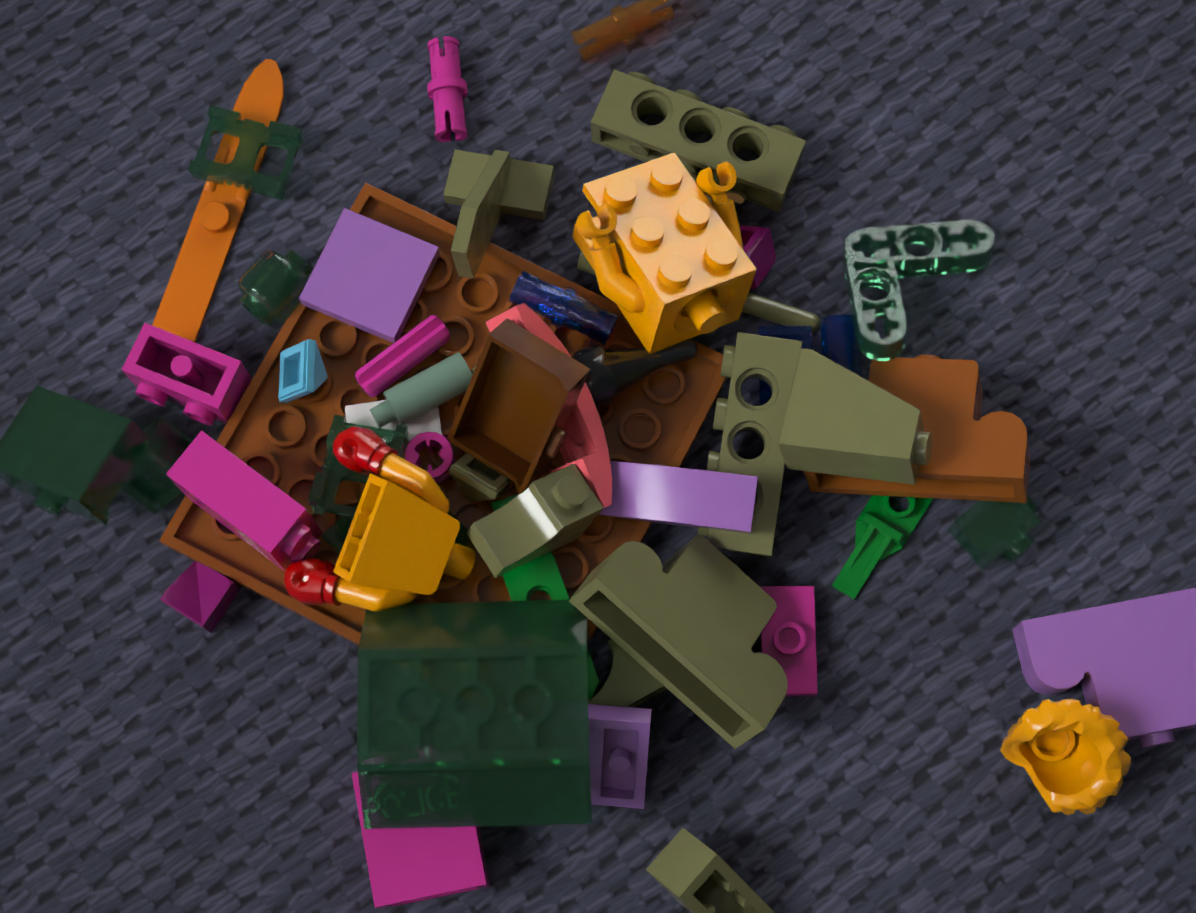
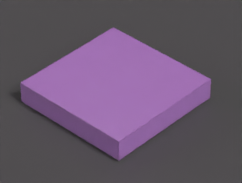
M344 208L299 300L306 307L395 343L399 339L440 255L439 247Z

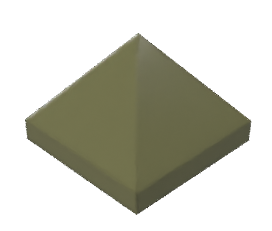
M468 453L451 465L449 469V474L470 502L495 500L513 483L512 480Z

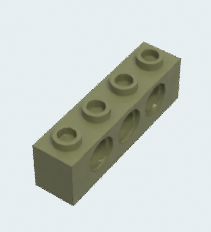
M615 69L591 120L592 142L644 162L675 152L687 171H691L697 176L701 170L710 167L713 179L718 185L720 181L717 175V165L729 162L733 165L737 175L736 183L730 190L741 191L746 195V200L777 212H781L801 164L806 140L798 138L797 134L787 127L780 125L768 127L750 120L747 114L732 107L720 109L704 103L699 96L690 91L678 89L674 92L656 85L651 78L638 72L626 74ZM647 114H656L661 116L664 121L657 125H647L639 119ZM701 131L707 133L711 139L705 143H695L689 140L687 136L692 132ZM741 149H750L756 152L759 158L753 161H743L736 157L734 153Z
M738 332L736 345H725L720 377L731 378L728 399L717 397L713 429L722 430L723 435L720 452L709 450L707 471L756 476L758 481L750 534L698 527L697 535L708 537L707 540L718 550L769 558L772 556L785 466L778 442L797 369L802 341ZM750 379H760L769 386L771 398L761 406L750 405L741 396V386ZM744 431H752L758 434L764 445L762 454L754 459H744L738 456L733 448V440L736 435Z

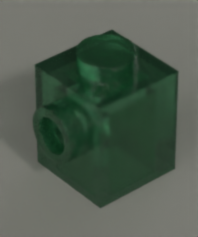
M1027 495V503L978 501L955 519L948 531L979 568L984 571L1002 555L1011 562L1035 542L1029 534L1041 521L1035 515L1037 508L1034 502Z

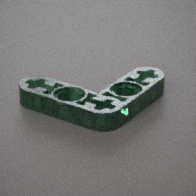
M959 220L863 228L850 233L844 242L843 269L857 345L860 351L866 357L875 361H888L901 355L905 348L907 320L898 278L982 270L988 266L992 259L995 237L992 229L985 223L977 220ZM967 243H971L973 249H969ZM912 244H922L930 248L932 252L926 256H914L909 254L905 248ZM942 244H946V252H942ZM890 248H895L894 256H890ZM862 251H868L871 257H864ZM868 287H878L886 291L888 296L881 300H869L861 295L860 292ZM884 319V332L888 338H880L879 333L875 331L876 320Z

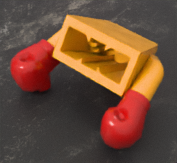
M352 426L340 432L333 441L334 456L347 469L369 477L336 565L315 558L293 561L285 569L283 582L288 594L303 604L319 605L328 603L339 606L344 603L379 612L411 603L418 594L433 595L437 591L443 574L465 580L473 569L476 557L475 551L472 548L455 543L460 529V521L448 515L449 500L428 471L401 458L395 449L387 446L384 440L371 429Z

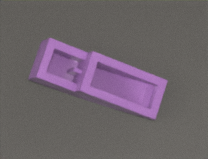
M610 461L612 505L604 508L598 515L693 528L701 527L746 534L751 533L758 477L680 467Z

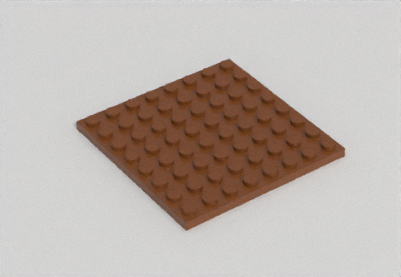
M365 182L350 208L351 211L439 247L440 255L399 339L429 316L436 315L448 328L451 336L449 341L377 396L370 397L358 384L355 373L393 343L306 307L298 299L216 442L307 509L323 532L318 538L321 542L320 548L313 558L336 565L369 477L347 469L338 462L333 454V441L340 432L347 429L345 406L386 400L383 394L384 391L457 352L462 355L471 371L477 364L490 334L486 321L522 303H525L550 327L571 357L575 352L592 345H600L604 349L645 348L616 303L493 243H489L474 279L458 276L451 254L456 226ZM307 339L316 340L328 379L308 395L288 403L279 402L281 351ZM694 341L697 347L695 358L660 368L615 395L613 403L596 407L604 429L610 461L681 468L727 380V377H720L723 354ZM465 393L438 406L442 436L446 439ZM410 441L387 444V446L395 449L399 456L405 459L406 447ZM449 442L456 461L467 453ZM433 446L432 452L429 451L428 447L419 452L422 461L420 468L428 470V465L430 464L434 470L441 466L442 461L439 457L441 449ZM560 450L554 458L550 459L545 473L540 478L551 474V470L565 464ZM451 475L442 483H438L437 485L449 500L448 515L460 521V529L455 543L472 548L475 551L476 557L473 569L465 580L443 574L437 591L433 595L418 594L411 603L379 612L344 603L339 606L328 603L312 605L303 604L294 599L287 592L283 582L285 572L193 503L186 495L159 540L161 544L171 550L217 571L233 582L538 739H541L546 730L541 722L543 701L548 700L503 576L494 577L466 534L474 522L494 512L491 503L515 494L517 496L520 495L514 482L495 500L474 502L469 501ZM598 515L578 539L551 551L569 599L572 598L590 572L623 543L630 541L642 543L653 522ZM536 592L530 599L531 607L537 611H544L551 604V598L545 592ZM571 604L588 648L598 627Z

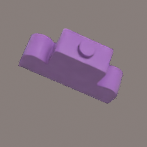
M1196 588L1024 620L1012 629L1023 675L1027 684L1035 692L1045 696H1057L1081 682L1086 705L1091 704L1093 707H1099L1101 714L1111 715L1120 723L1118 729L1127 736L1128 741L1140 739L1142 748L1175 742L1173 732L1196 728Z

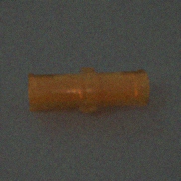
M639 0L625 8L617 5L610 9V15L582 29L572 31L571 36L575 45H581L595 38L593 42L577 49L583 61L586 62L590 58L622 42L628 46L636 42L637 35L665 21L675 19L672 6H664L651 13L652 9L669 2V0Z

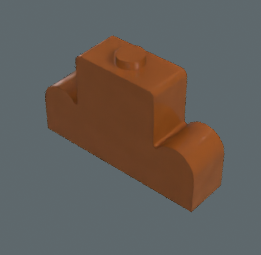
M928 354L919 355L915 358L876 357L871 361L868 381L918 408L921 411L925 432L932 433L931 458L928 465H920L916 485L804 471L810 492L1027 503L1030 472L1027 430L1022 420L1009 412H990L980 419L983 392L979 366L974 360L941 359L940 357Z

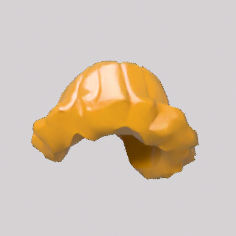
M1074 698L1056 702L1046 699L1042 700L1038 707L1027 709L1018 719L1017 723L1012 724L1000 749L1005 759L1026 770L1051 811L1054 813L1063 812L1066 815L1074 814L1076 810L1084 814H1091L1095 812L1097 807L1104 806L1108 796H1116L1123 784L1122 777L1128 773L1131 765L1130 755L1123 750L1129 739L1118 729L1120 723L1111 715L1101 714L1099 707H1093L1091 704L1081 705L1080 701Z

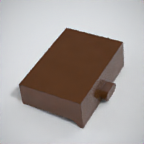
M506 318L488 335L447 440L512 480L516 485L518 493L521 494L532 482L538 480L545 473L550 459L554 458L560 450L567 434L564 428L591 369Z

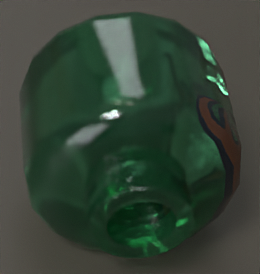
M291 249L285 256L274 250H266L240 277L238 287L242 296L238 302L265 326L270 328L274 322L284 325L286 319L301 304L299 297L313 268Z

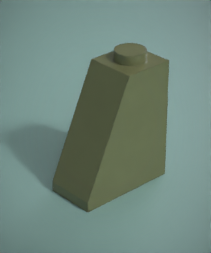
M801 348L778 442L786 468L916 485L920 465L929 464L933 441L932 433L925 432L921 411L816 351Z

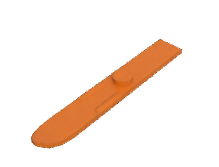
M265 59L254 69L244 83L236 100L152 326L195 343L280 115L284 99V81L277 62L272 59Z

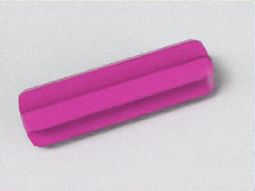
M436 315L429 316L356 371L355 377L358 384L370 397L377 396L447 343L451 337L448 328Z

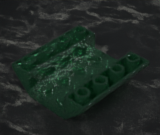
M569 600L404 604L379 612L366 609L358 648L357 770L364 829L593 824L588 688L589 619L571 604Z

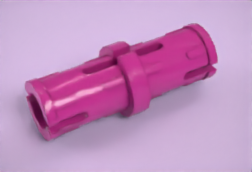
M443 36L444 55L443 48H440L439 38L436 37L427 44L432 78L427 84L429 99L434 103L435 139L440 142H451V122V131L455 132V140L462 141L467 138L463 98L467 96V84L461 78L460 41L454 37Z

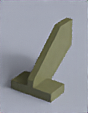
M454 149L443 197L445 203L461 206L451 247V254L458 276L475 278L502 213L545 220L555 178L554 166L511 159L510 152L494 150L492 155Z

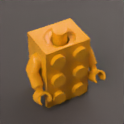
M675 152L583 185L582 191L597 212V216L592 218L589 210L582 212L574 225L572 238L595 271L600 291L604 296L616 303L649 354L698 335L710 333L740 318L757 269L744 252L734 200L727 199L726 191L733 188L737 179L736 170L729 162L717 165L719 185L715 183L710 167L701 170L695 182ZM706 196L711 197L712 204L708 201Z

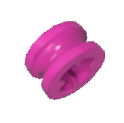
M424 432L410 440L406 447L405 460L421 467L422 461L419 452L428 447L430 452L433 451V446L440 448L441 466L433 470L429 464L426 471H428L437 484L442 483L450 477L449 469L456 461L453 449L444 436L436 432Z

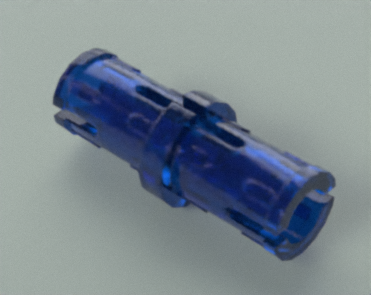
M522 271L521 275H519L509 298V302L517 305L525 303L534 312L550 319L551 326L558 329L565 326L588 336V338L604 346L607 344L619 318V314L600 308L578 297V291L570 287L563 290L540 280V278L526 271Z

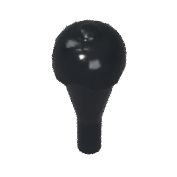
M687 339L649 354L645 348L604 349L603 346L592 345L575 352L572 358L591 369L585 383L592 395L595 406L601 407L613 403L615 395L656 370L695 358L697 347L692 339Z

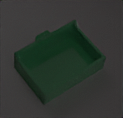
M36 386L0 439V478L9 486L37 497L33 504L45 512L59 516L62 507L106 525L109 521L110 503L152 438L132 419Z

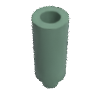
M457 352L384 391L383 394L386 401L369 410L379 428L396 419L403 426L465 393L472 378V373L462 355Z

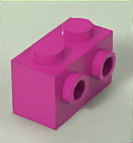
M144 323L121 369L136 386L135 394L142 399L162 407L165 406L167 400L185 407L183 414L208 426H212L214 420L227 424L252 380V377L240 360L147 323Z

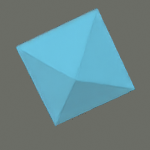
M307 339L281 351L279 402L288 403L308 395L328 379L316 340Z

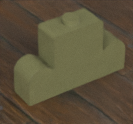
M696 535L671 556L663 566L657 554L644 543L636 541L625 542L590 572L569 600L571 604L734 749L766 729L785 698L788 683L781 665L768 654L753 653L751 650L777 608L775 600L702 535Z

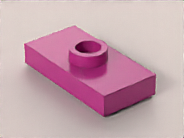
M760 586L777 604L775 612L760 633L761 653L768 654L774 658L783 668L788 683L785 696H816L818 689L814 586Z

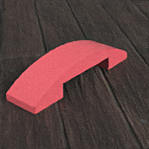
M525 303L517 305L486 321L491 333L507 318L570 356L550 327ZM584 383L564 428L567 434L561 445L560 452L565 464L551 470V473L575 464L601 505L606 508L612 505V473L609 450L599 413L586 383Z

